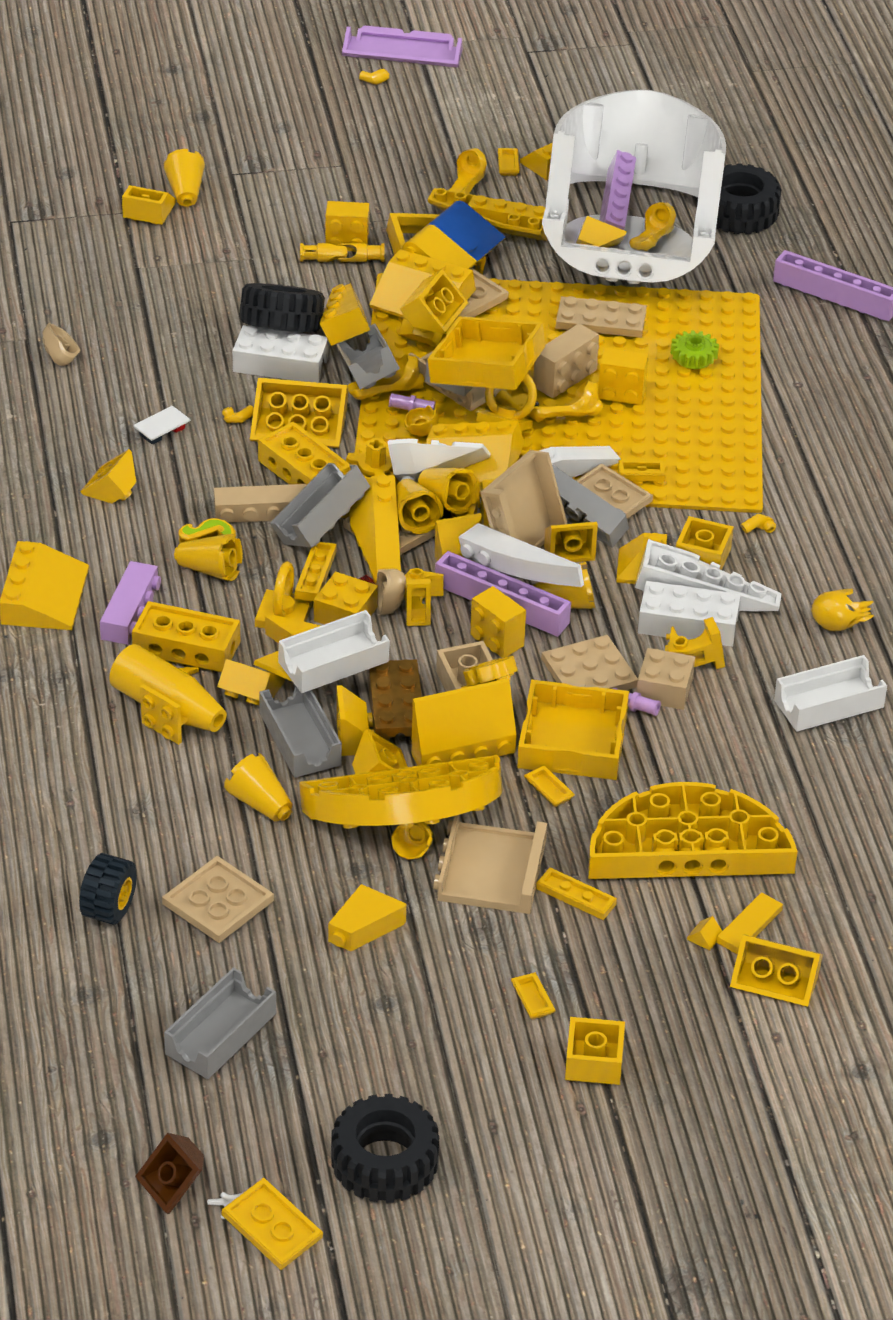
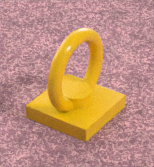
M527 373L522 380L528 390V399L520 410L508 406H498L494 398V388H485V399L489 409L478 412L476 421H518L521 431L532 428L534 419L526 417L534 408L537 400V389L531 376Z
M286 561L280 566L274 590L266 589L255 617V627L265 629L266 613L303 622L307 621L313 601L306 602L295 599V594L293 593L294 568L291 562Z

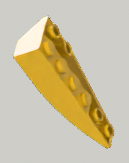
M434 188L428 197V203L443 211L456 201H463L502 233L543 241L548 240L542 226L545 212L544 206H533L522 202L517 203L504 199L489 198L483 195L477 196L466 194L465 192L449 191L444 188Z

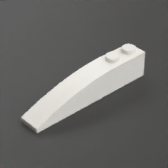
M477 523L459 536L460 550L463 557L519 579L575 587H582L584 585L580 564L480 523Z
M648 539L635 588L644 591L646 581L705 588L741 594L739 611L779 610L781 593L755 581L748 583L742 575L734 571L732 574L720 570L721 565L712 562L709 565L699 560L700 556L695 553Z

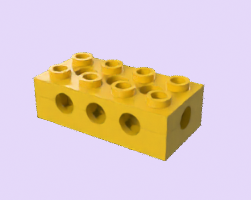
M291 422L258 439V461L288 484L307 485L328 463H334L344 475L351 470V464L295 422Z
M151 601L147 602L132 630V644L145 648L163 660L222 672L226 659L232 660L241 642L240 620Z

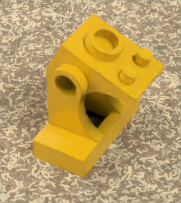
M412 568L405 574L406 625H431V596H443L444 574Z
M713 617L704 619L705 629L695 639L688 640L684 636H678L674 626L671 627V633L666 634V640L670 641L665 645V651L695 656L694 667L713 662L716 669L725 667L721 635Z

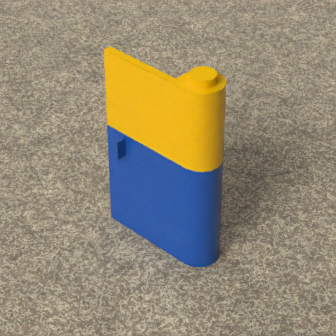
M456 201L403 244L402 249L410 253L420 254L470 269L499 245L506 236L463 201Z

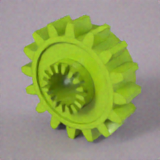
M691 330L690 334L683 331L682 336L677 334L676 339H672L670 354L683 367L701 369L713 364L714 359L718 358L719 344L716 343V338L711 339V334L703 335V331H700L698 334L694 330Z

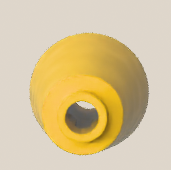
M189 149L175 150L167 155V159L163 163L164 171L177 203L181 206L189 207L197 202L205 162L203 156L197 151L192 153L189 152Z
M467 468L425 469L418 478V483L435 493L440 498L443 507L451 513H466L469 511L468 508L471 504H475L478 500L480 493L479 479L475 477L472 470Z
M403 479L396 485L398 521L401 526L414 534H423L433 530L436 520L443 516V505L440 498L412 479Z
M224 534L181 542L175 548L174 558L180 566L225 581H233L240 572L236 569L238 563L242 564L243 550L239 538H235V534Z
M586 562L579 563L584 580L582 587L537 582L532 585L570 601L571 609L596 608Z
M258 753L257 757L254 754H250L234 766L231 770L234 775L230 780L226 778L224 782V788L229 794L275 822L284 821L291 815L293 803L266 758L261 753Z

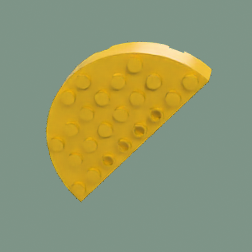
M498 755L299 782L302 812L309 816V819L342 824L343 828L346 829L358 826L399 825L400 828H409L418 822L436 824L442 818L470 811L484 810L485 805L496 800L503 791L500 757Z
M665 783L650 786L649 791L640 794L637 791L613 804L603 814L591 837L588 879L795 874L797 848L789 830L779 823V817L762 803L748 795L730 789V792L716 789V785L708 783Z

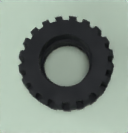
M725 165L716 228H721L727 233L730 231L734 232V234H751L752 232H761L763 229L766 230L773 225L779 216L781 186L777 178L769 171L766 172L763 168H756L754 165Z
M249 283L245 284L242 288L239 318L242 323L266 329L291 332H317L321 328L320 321L323 315L325 297L319 291L302 287Z
M376 1094L369 1096L367 1100L361 1098L355 1101L353 1107L350 1105L346 1107L334 1122V1129L331 1134V1163L334 1175L338 1181H342V1186L349 1192L353 1190L355 1196L361 1199L367 1197L370 1202L378 1203V1200H386V1203H394L395 1199L403 1201L409 1199L411 1194L417 1195L424 1190V1186H428L432 1182L434 1174L437 1173L440 1137L438 1135L437 1123L427 1110L423 1111V1106L415 1101L411 1103L408 1098L403 1096L395 1098L393 1094H385V1097H377ZM377 1141H392L403 1145L407 1149L396 1155L381 1156L368 1152L364 1147Z

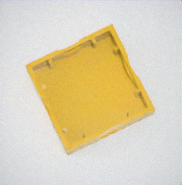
M458 316L448 330L444 340L437 345L427 359L430 383L516 390L545 348L543 323L514 320L499 321L488 318Z
M531 679L526 706V718L522 725L518 745L517 768L535 770L544 765L552 773L617 780L628 713L629 691L599 687H578L566 683Z

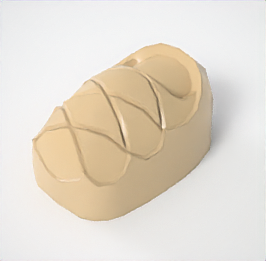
M51 323L46 325L42 332V340L46 352L57 365L65 366L70 364L80 352L79 346L64 329Z
M397 569L378 570L376 585H378V609L380 615L392 614L400 607L404 599L406 577L403 572Z

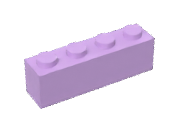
M133 561L129 562L100 620L101 640L129 645L132 639V630L148 601L153 602L154 592L160 588L161 577L158 576V566Z

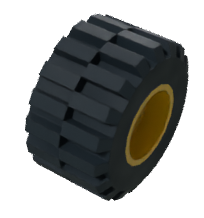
M106 853L98 854L89 865L82 881L79 896L81 914L108 924H118L128 911L134 896L137 880L135 863Z

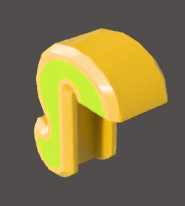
M211 518L201 522L196 528L192 524L182 526L178 533L179 544L181 542L224 534L236 535V531L227 521Z

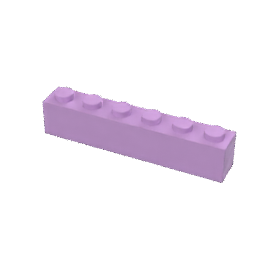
M617 150L608 168L599 221L622 230L625 228L636 157L628 152Z
M786 250L775 260L774 282L820 297L823 300H829L841 306L852 308L861 313L875 316L881 320L890 321L893 317V287Z
M447 551L435 563V573L444 574L443 589L472 601L473 597L494 586L526 609V624L557 637L570 624L571 602L450 551Z

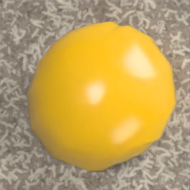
M430 405L425 408L411 409L404 419L407 431L420 437L429 435L432 426L438 424L436 409L433 410Z
M424 822L414 823V826L409 828H400L398 825L391 836L392 847L402 858L407 860L418 859L428 851L432 844V830Z

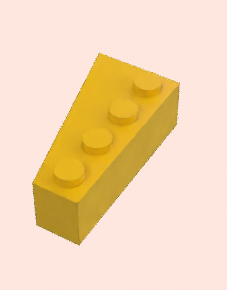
M351 283L345 286L340 284L332 289L320 321V325L331 346L370 331L363 307Z

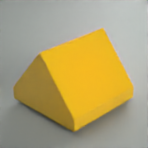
M711 916L700 921L688 935L687 940L707 950H711L716 944L717 936L722 932V929L715 918Z

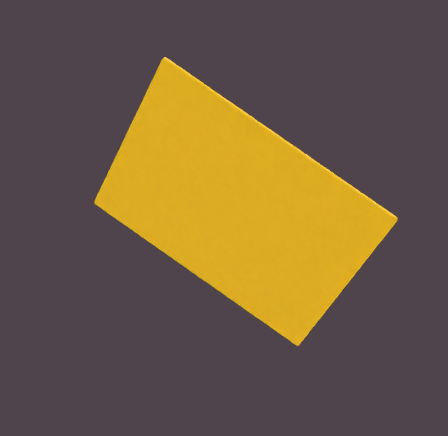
M383 273L377 274L376 288L381 280ZM490 279L508 291V299L474 318H488L499 321L543 323L545 345L568 331L556 329L561 296L647 305L642 338L598 333L597 370L554 398L537 390L536 400L539 403L538 406L566 405L576 397L577 389L585 381L596 382L599 387L600 362L604 348L649 354L646 390L642 405L600 399L604 407L597 416H559L546 418L540 422L533 420L532 428L521 431L525 442L521 451L523 456L530 450L540 451L550 447L610 446L621 460L664 461L665 481H631L653 495L652 502L645 507L761 513L763 511L760 296L751 292L734 293L730 291L647 288L643 286L626 287L623 285L607 286L602 284L589 285L582 283ZM373 309L371 325L376 324L397 364L398 360L404 355L413 353L417 357L422 358L436 348L435 346L399 336L398 332L404 318ZM450 327L443 333L441 341L446 337ZM691 330H694L697 334L700 331H703V335L711 334V339L716 338V343L719 344L718 358L714 359L713 364L705 368L689 369L683 367L670 354L672 339H676L677 334L682 336L683 331L688 334L691 333ZM534 364L528 371L532 379H534ZM523 381L516 390H506L512 397L522 393L528 395L527 387ZM425 382L416 389L376 394L361 400L354 453L359 454L362 451H366V442L372 438H381L385 441L386 451L389 449L388 440L418 439V443L426 444L428 435L420 437L407 431L404 419L408 410L389 407L391 393L408 397L415 395L418 399L436 401L435 409L438 415V424L479 423L476 421L478 412L487 410L489 407L487 403H484L469 411ZM494 397V398H495V401H496V403H497V405H498V406L501 405V404L496 400V397ZM618 463L608 466V468L618 473ZM585 474L573 477V479L578 480Z

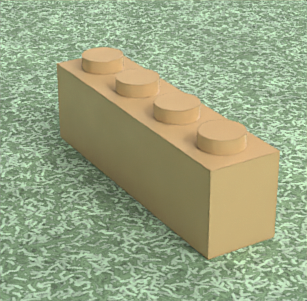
M306 484L214 488L215 518L225 520L228 523L272 521L301 492Z

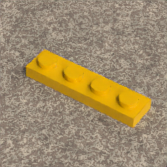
M319 542L311 547L295 589V599L306 602L314 601V598L324 587L337 552V544Z

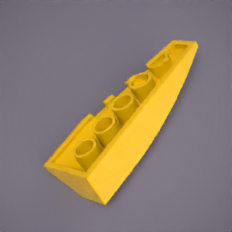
M381 475L368 478L367 482L370 487L364 492V496L356 501L349 510L350 529L356 536V542L361 547L363 558L369 565V571L375 584L378 570L397 569L401 571L395 476Z

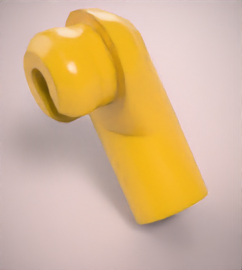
M379 69L372 73L361 71L359 79L378 85L387 81L390 74L386 69Z
M248 405L235 413L232 407H227L222 410L223 419L227 423H243L253 416L254 407Z
M755 514L740 524L746 534L755 528L765 530L767 533H772L776 529L774 520L763 514Z

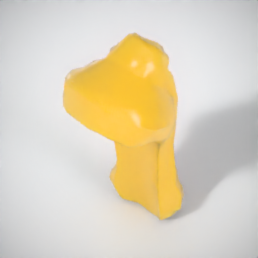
M477 148L465 150L458 156L456 162L458 178L449 191L470 194L473 187L483 179L487 165L486 157Z
M659 202L652 204L645 213V231L639 236L630 239L629 244L631 248L648 251L656 245L662 236L669 234L674 229L676 212L671 204Z
M404 355L398 360L400 369L396 371L395 375L376 381V384L368 389H360L356 381L347 385L348 393L355 399L362 400L383 392L406 391L419 388L425 381L423 374L420 373L419 359L416 356Z
M585 381L577 389L576 397L568 404L547 407L534 406L527 416L537 422L559 416H597L604 407L599 399L598 383Z

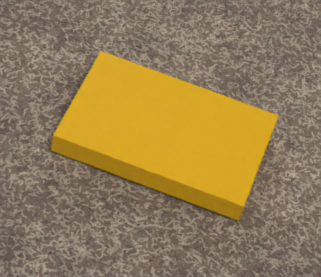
M264 1177L222 1209L221 1215L280 1270L284 1269L323 1238V1231Z

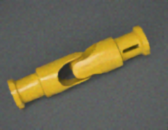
M300 243V262L304 260L330 262L336 259L340 262H367V260H381V262H384L385 245L384 243H381V245L340 243L336 246L330 243H318L317 245H304ZM346 247H351L355 249L356 255L351 258H346Z

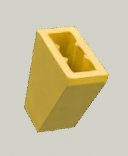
M361 884L328 923V942L348 951H353L403 926L406 923L407 904Z

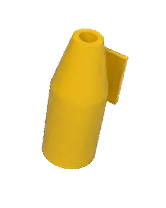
M137 644L129 645L116 657L110 670V684L141 704L142 723L146 727L155 730L166 739H170L179 745L182 743L181 726L183 724L216 732L225 723L227 713L224 708L191 675Z

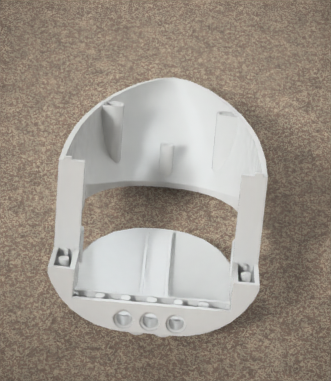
M652 90L614 92L595 97L573 107L559 120L553 135L546 207L542 219V226L550 245L565 262L579 271L594 276L606 277L607 281L617 282L618 279L627 280V283L630 284L662 282L678 278L690 272L704 260L715 244L726 154V141L723 132L708 115L679 98ZM617 150L628 152L636 157L632 184L667 188L698 197L693 238L684 230L674 226V229L669 234L662 236L656 245L648 251L633 249L629 241L645 231V218L627 215L624 231L627 232L619 245L606 248L576 244L581 226L587 216L567 223L570 184L587 181H606L608 168ZM590 215L589 217L599 220L600 215Z

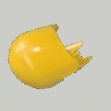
M852 588L823 592L815 598L811 612L815 621L825 630L839 632L874 617V615H869L871 614L869 612L871 608L868 607L874 601L852 602L847 597V595L853 594Z

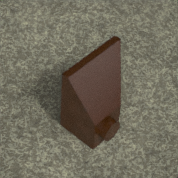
M167 1133L135 1177L164 1212L170 1214L203 1170L204 1155L189 1137Z

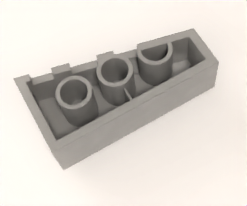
M552 465L567 523L597 522V540L613 548L629 529L626 514Z

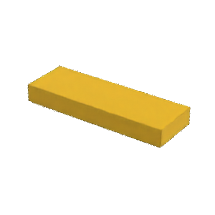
M551 867L536 882L537 890L601 920H604L617 905V898Z
M761 892L717 936L716 943L738 954L742 935L757 937L782 911L783 904Z

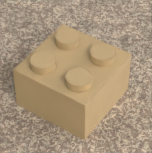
M647 648L638 677L637 692L641 693L643 697L659 700L661 706L684 710L693 681L695 656Z

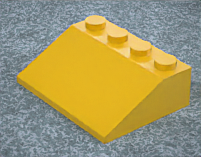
M399 249L388 262L369 306L372 309L404 318L400 308L423 280L440 269L445 271L465 299L468 300L476 291L473 270Z
M258 378L250 441L258 442V439L291 422H295L328 448H340L348 404L347 385Z
M507 420L500 422L483 421L479 423L437 424L432 426L426 440V444H431V440H438L439 443L452 446L453 442L483 444L491 453L490 458L464 467L474 472L475 477L479 479L480 486H482V480L498 478L517 462L525 443L519 422Z
M17 541L0 598L1 625L73 630L89 565L42 543Z
M508 678L413 699L411 754L417 766L493 755L503 756L516 752V727Z

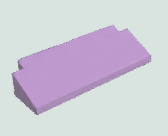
M363 26L361 29L358 28L356 37L351 35V27H347L342 56L458 67L463 46L462 38H458L457 47H455L452 35L415 30L410 33H404L401 29Z

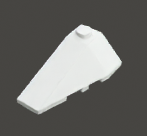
M418 439L388 440L393 473L399 481L412 479L418 483L419 475L425 469L464 468L490 458L491 454L481 443L453 442L452 446L439 443L438 440H431V444H420Z
M610 446L550 447L540 450L542 452H549L552 465L571 478L586 474L601 463L608 467L617 464L618 460H621Z

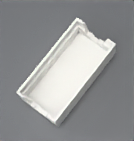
M243 325L232 351L233 372L319 383L323 359L324 363L328 361V339L326 336L317 334L311 335L296 331L290 332Z
M646 581L639 612L638 633L666 637V634L671 633V627L674 626L678 636H684L688 640L695 639L705 629L704 619L713 617L720 631L722 645L733 647L741 594Z
M367 610L280 640L278 662L299 691L304 693L389 662L390 640L386 635H383L381 641L376 640L375 634L372 631L371 616Z
M865 655L777 678L774 701L797 732L884 708L887 685L883 680H880L879 685L873 687L869 677V661Z

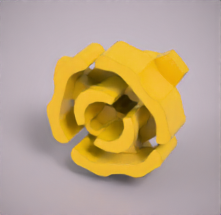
M381 438L368 440L366 442V451H362L359 454L348 453L346 457L348 463L358 466L366 480L371 476H387V473L390 471L392 473L388 476H394L389 449L386 451V442Z
M514 656L494 659L465 669L463 675L466 685L461 686V688L506 678L510 680L514 672L518 670Z

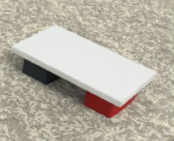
M170 406L134 424L133 427L139 431V434L145 440L155 444L162 440V435L170 431L177 433L185 429V424L191 420L174 406Z

